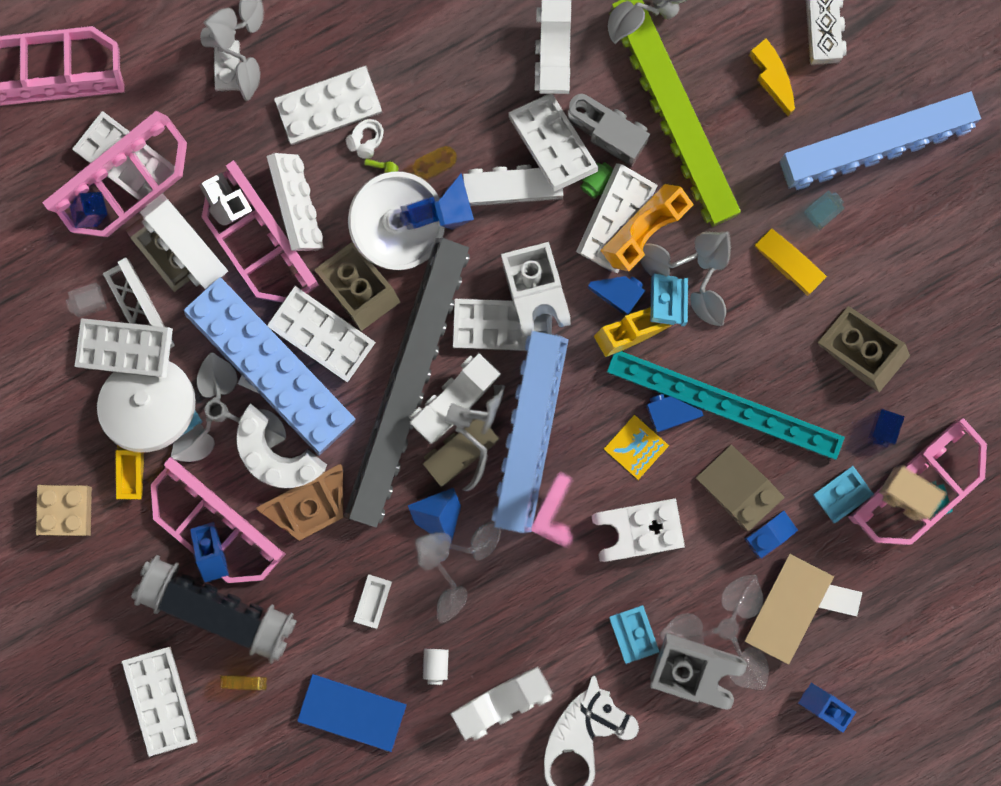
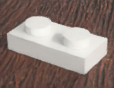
M234 40L229 50L240 54L239 40ZM214 47L215 90H240L236 80V66L240 59L224 52H218L217 47Z

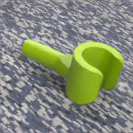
M369 159L365 160V165L385 169L384 173L398 172V166L393 162L383 163Z

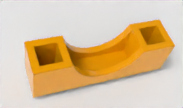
M664 184L600 251L613 268L630 271L645 255L643 247L648 238L661 227L678 221L694 204L680 186Z

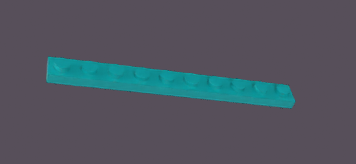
M622 351L613 354L607 373L666 396L674 397L692 406L833 460H837L845 439L844 436Z

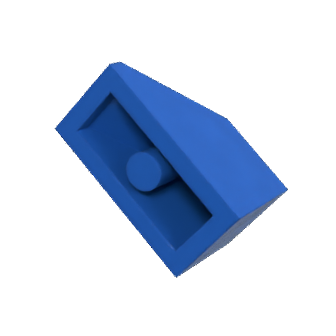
M623 276L592 281L587 288L625 316L630 313L645 292L641 288L643 284L632 276L630 279Z
M664 394L650 398L651 403L646 405L655 433L704 416L701 410L674 397L669 396L665 398Z
M783 510L745 537L744 540L756 557L761 559L785 542L798 529Z
M211 522L190 529L196 563L204 582L229 575L215 523Z
M810 683L798 704L843 733L856 714V711L813 683Z

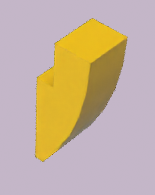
M766 38L751 50L749 56L763 71L757 79L787 116H790L795 110L790 80L780 57Z
M773 229L755 245L788 280L791 279L807 296L827 277L805 255Z
M650 307L626 315L621 321L602 327L594 335V338L605 357L632 347L672 325L651 322Z
M117 445L116 499H142L144 452L129 451Z

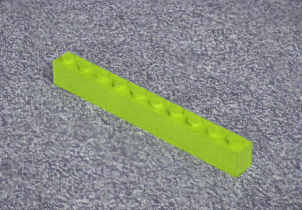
M620 0L612 4L611 10L613 11L619 4L625 1H630L633 5L637 2L644 4L643 0ZM643 9L645 18L641 26L630 35L623 37L621 41L624 47H629L632 53L630 60L634 69L639 68L642 75L640 82L645 92L649 90L653 98L650 100L654 112L660 113L663 120L660 122L664 134H669L673 143L670 146L675 157L679 156L683 163L680 168L685 179L690 178L693 185L690 188L692 195L696 201L700 200L704 208L701 210V214L705 222H710L711 226L714 227L738 216L741 211L648 10Z

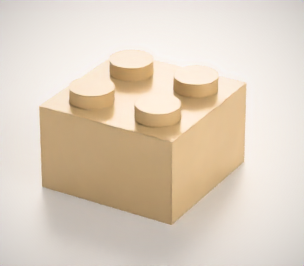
M904 466L894 468L879 491L884 496L882 499L884 502L892 507L900 506L905 509L903 514L914 521L930 519L946 494Z
M37 485L36 535L91 536L92 487Z

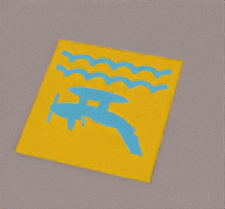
M634 415L604 450L639 480L669 445Z

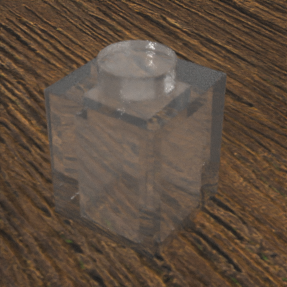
M97 283L68 292L69 299H66L69 311L70 313H75L79 318L107 308L100 286Z

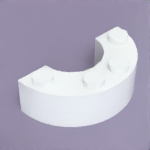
M542 0V8L537 7L536 22H541V40H536V55H540V63L535 62V90H540V94H569L571 0Z
M480 354L475 358L472 356L468 357L461 365L463 370L454 380L451 377L442 386L444 391L438 397L434 394L425 403L426 407L423 410L419 407L409 417L412 420L410 424L431 444L436 442L453 426V424L444 421L451 403L470 409L499 377L500 373Z
M250 403L240 420L237 431L238 451L246 468L264 483L281 488L299 487L318 478L325 471L327 464L311 451L306 450L302 455L293 458L281 457L272 452L267 446L264 437L265 427L269 418Z
M537 666L485 692L452 712L451 715L464 739L467 740L473 737L476 740L487 734L485 729L494 723L499 722L501 725L512 719V713L518 710L524 713L533 708V704L536 702L540 706L552 699L550 696L552 691Z

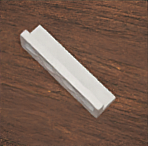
M124 258L118 261L119 265L103 273L130 324H136L137 315L141 313L146 315L149 320V326L165 327L129 259ZM121 270L126 277L124 287L115 285L111 278L112 275ZM118 289L123 290L122 295H120ZM126 292L135 294L138 300L136 308L125 305ZM129 310L134 311L133 318H132V316H131ZM172 339L170 348L175 346Z

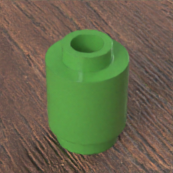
M605 162L602 165L596 163L598 172L583 178V183L580 186L593 199L603 194L614 170Z

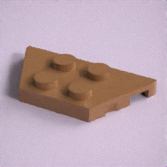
M339 464L325 471L312 482L295 487L258 506L257 510L299 541L343 519L342 465Z

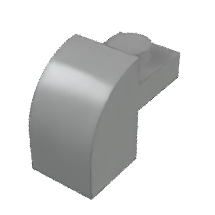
M223 173L199 185L211 206L208 209L209 212L222 225H228L252 211L241 190L233 192Z

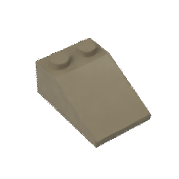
M141 217L128 227L126 232L175 292L190 280L187 275L191 272L186 266L181 269L172 259L175 256L174 252L171 249L165 251L157 241L160 236L155 230L150 233L141 222L144 220V217Z
M353 242L315 269L317 275L361 331L400 303L391 285L375 266L360 254Z
M850 306L846 308L818 342L823 349L855 376L878 392L884 388L910 357L905 343Z
M732 444L696 477L703 487L746 532L750 531L785 498Z

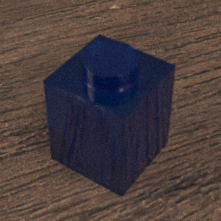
M102 192L79 193L69 206L75 228L98 227L108 214Z
M427 197L400 206L402 211L400 212V219L402 224L407 227V230L439 221L434 197Z
M879 409L869 438L874 439L875 445L888 448V445H895L905 416Z

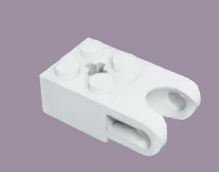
M549 242L501 254L504 272L523 336L527 337L532 334V331H534L533 322L541 314L554 316L559 327L570 325L569 310Z
M676 498L598 512L591 516L594 524L611 525L618 533L616 544L600 551L599 560L602 562L685 547ZM653 520L657 524H661V530H658L659 534L657 535L654 531H649V525H652L651 521Z

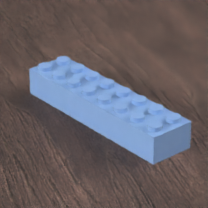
M972 91L787 152L779 162L788 188L796 187V190L810 186L813 180L819 179V182H824L832 179L833 175L837 174V172L841 171L842 175L855 171L861 164L869 167L879 163V160L885 156L888 159H893L901 156L902 152L906 151V149L910 148L911 152L924 148L930 141L938 144L948 140V137L954 133L957 136L970 133L971 129L976 128L975 124L981 120Z
M221 277L184 309L185 316L318 456L355 423L353 415Z
M532 331L531 336H528L526 339L525 350L528 351L527 360H523L520 374L524 376L522 385H518L516 391V399L519 400L518 407L513 410L511 416V423L514 424L513 433H509L506 448H509L508 458H504L502 463V472L505 474L503 482L499 483L497 489V497H500L498 507L495 506L493 510L492 521H495L494 527L522 533L532 532L531 529L533 527L568 345V339L562 336Z

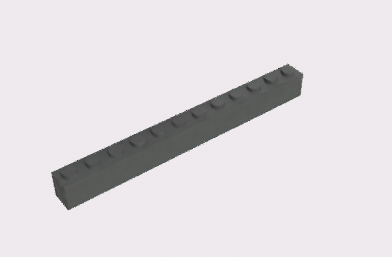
M445 238L435 239L344 514L346 518L376 528L378 523H381L384 518L385 509L383 507L385 501L389 500L392 494L393 486H391L393 477H396L400 470L399 459L401 453L406 451L408 439L406 438L409 430L413 428L410 424L412 420L409 417L415 412L416 407H419L422 403L424 396L422 389L424 383H427L430 379L431 370L429 368L432 360H435L438 355L439 347L437 344L439 338L445 333L447 314L451 313L454 306L452 298L455 290L457 291L461 285L462 277H460L462 268H465L469 261V247Z

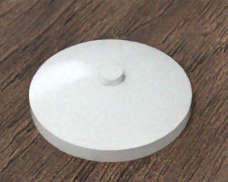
M388 172L371 178L357 191L349 209L348 226L355 247L365 259L381 268L403 270L418 266L430 257L435 239L442 238L445 227L440 226L434 204L440 198L425 180L410 173Z
M168 361L166 378L113 372L102 386L97 402L98 419L104 432L115 444L133 452H152L172 444L186 431L195 411L193 386L186 374L170 361Z

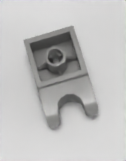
M577 94L574 96L569 104V121L591 135L592 143L629 166H633L650 136L647 133L648 129L639 122L631 123L620 110L614 109L612 111L588 95ZM582 108L586 112L582 114L581 112H578L577 109Z
M666 633L650 677L651 688L697 703L700 701L728 710L732 708L734 702L733 695L729 690L719 686L718 681L725 675H743L747 663L739 656Z

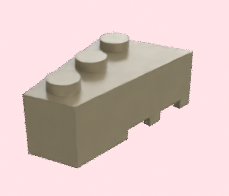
M473 418L469 428L464 426V430L489 450L499 442V438L490 427L485 434H482L481 431L485 421ZM455 433L451 434L443 441L445 445L437 451L434 448L424 456L426 461L423 465L441 487L480 457V449L462 433L457 435Z

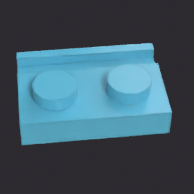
M653 274L651 277V322L670 325L681 324V326H685L688 323V278L677 279L675 276L666 277L661 274Z
M854 466L848 468L813 494L833 524L874 495Z
M643 605L609 617L625 664L659 652Z

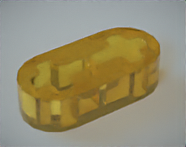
M444 146L418 158L413 165L414 174L423 180H428L451 169L457 162L456 152L453 148ZM443 152H446L447 155L452 154L449 164H446L445 161L436 163L437 160L442 158ZM424 162L425 165L434 163V166L428 168V174H424V172L417 171L420 169V163Z
M220 675V688L267 690V677Z

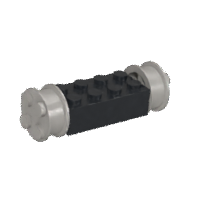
M156 555L154 559L151 558L150 562L145 563L141 572L144 578L140 585H136L131 597L135 599L136 606H139L140 603L153 608L155 614H158L161 610L244 647L251 648L250 655L253 656L254 653L269 658V663L271 664L274 660L278 661L280 656L282 657L287 643L283 641L285 637L288 638L289 634L292 633L297 622L293 619L294 613L286 615L275 610V605L273 604L265 613L263 612L264 608L253 603L246 605L240 602L241 598L233 594H227L226 596L219 593V589L212 585L205 584L202 586L195 583L196 579L189 575L182 574V576H177L179 564L176 563L173 566L160 560L159 555Z

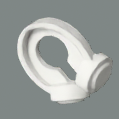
M373 119L360 122L355 127L352 135H348L346 138L349 150L357 151L358 156L364 159L373 157L374 149L382 141L383 128L378 121ZM366 128L373 129L376 137L368 140L365 144H361L360 141L363 138L362 131Z

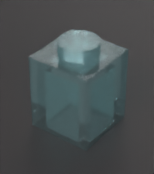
M828 190L807 208L804 214L821 230L845 209L842 205L844 202L837 193L834 192L832 194Z

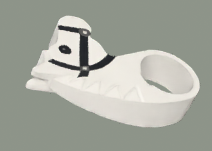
M595 676L591 678L588 690L574 699L564 711L550 735L544 759L545 778L549 786H555L550 776L551 764L558 755L562 754V751L565 753L574 750V753L581 755L586 760L589 767V777L584 786H591L595 776L593 738L595 736L605 737L615 734L622 740H630L638 733L639 726L636 719L615 707L609 696L610 692L599 689Z

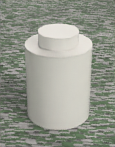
M424 649L423 679H428V684L442 685L443 680H448L449 650Z

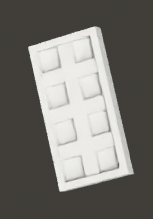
M366 66L274 98L291 145L383 113Z
M553 94L543 96L509 112L511 122L554 192L598 172L597 164Z
M102 111L74 146L73 150L89 163H92L127 135L129 131ZM148 145L134 152L158 185L174 174L175 166ZM127 156V160L122 165L114 166L108 171L107 176L139 201L153 191L129 156Z
M273 153L268 155L267 160L291 250L316 251L322 249L323 236L316 222V210L311 203L310 187L304 177L302 160L299 158V155Z
M616 163L576 252L609 271L618 273L619 269L613 268L600 250L653 197L658 185L626 166Z
M296 286L267 325L346 382L350 380L376 343Z
M455 299L453 348L526 351L527 337H524L513 301ZM541 314L537 316L533 322L534 331L552 335V315Z
M81 318L75 367L166 378L173 329Z
M171 647L123 660L122 664L148 755L153 756L198 742Z

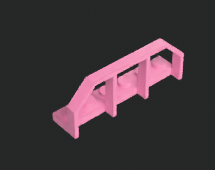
M93 26L0 36V48L20 46V80L0 82V105L124 92L118 43ZM93 38L113 51V70L71 75V40ZM64 41V75L28 79V45Z
M155 111L42 203L49 211L59 215L70 232L108 237L183 177L187 142L168 116ZM166 125L178 141L174 174L158 185L134 152L142 149L146 145L145 141L151 136H157L162 133ZM127 156H129L153 191L128 211L124 212L101 180L107 177L110 169L114 166L122 165L127 160ZM95 183L119 216L118 219L103 231L76 228L64 211L71 205L70 202L74 198L86 194L89 191V186Z
M233 160L227 164L228 170L223 173L225 179H229L233 186L238 184L243 190L242 194L249 205L252 204L256 210L219 234L208 218L210 204L205 197L202 218L258 299L280 303L286 300L287 297L260 293L248 277L249 274L280 253H282L281 256L288 266L293 264L297 269L298 273L295 276L302 287L306 284L308 285L302 289L303 292L307 294L318 287V282L298 253L291 250L289 240L235 161ZM256 218L261 227L266 224L271 231L267 236L274 246L278 244L280 246L243 270L224 242V239Z
M964 418L954 421L904 466L911 472L920 475L928 468V462L957 494L930 520H921L924 525L909 539L878 537L866 524L874 516L872 511L877 506L883 508L887 504L882 500L884 496L879 493L881 488L851 513L848 518L854 524H859L875 543L912 545L985 479L986 442ZM963 430H965L979 445L977 478L962 490L935 459L946 452L945 446L951 440L955 443L964 436Z
M170 457L164 464L165 469L151 484L153 520L195 555L193 545L183 538L181 533L204 507L214 514L218 511L224 516L222 521L232 530L237 527L221 545L223 552L242 531L241 537L251 546L256 543L262 549L259 553L271 562L261 575L232 578L227 575L221 578L227 583L264 580L286 553L281 551L249 524L246 519L242 518L212 490L208 489L180 465L177 460ZM167 475L176 482L181 479L187 484L184 489L195 498L198 495L203 498L176 531L160 518L158 485Z
M559 473L531 530L564 547L568 545L572 537L567 534L569 529L556 522L552 526L549 525L571 478Z

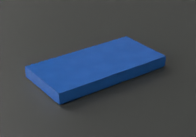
M313 674L297 722L392 752L407 704Z

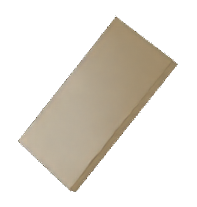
M789 554L745 642L790 664L834 576Z

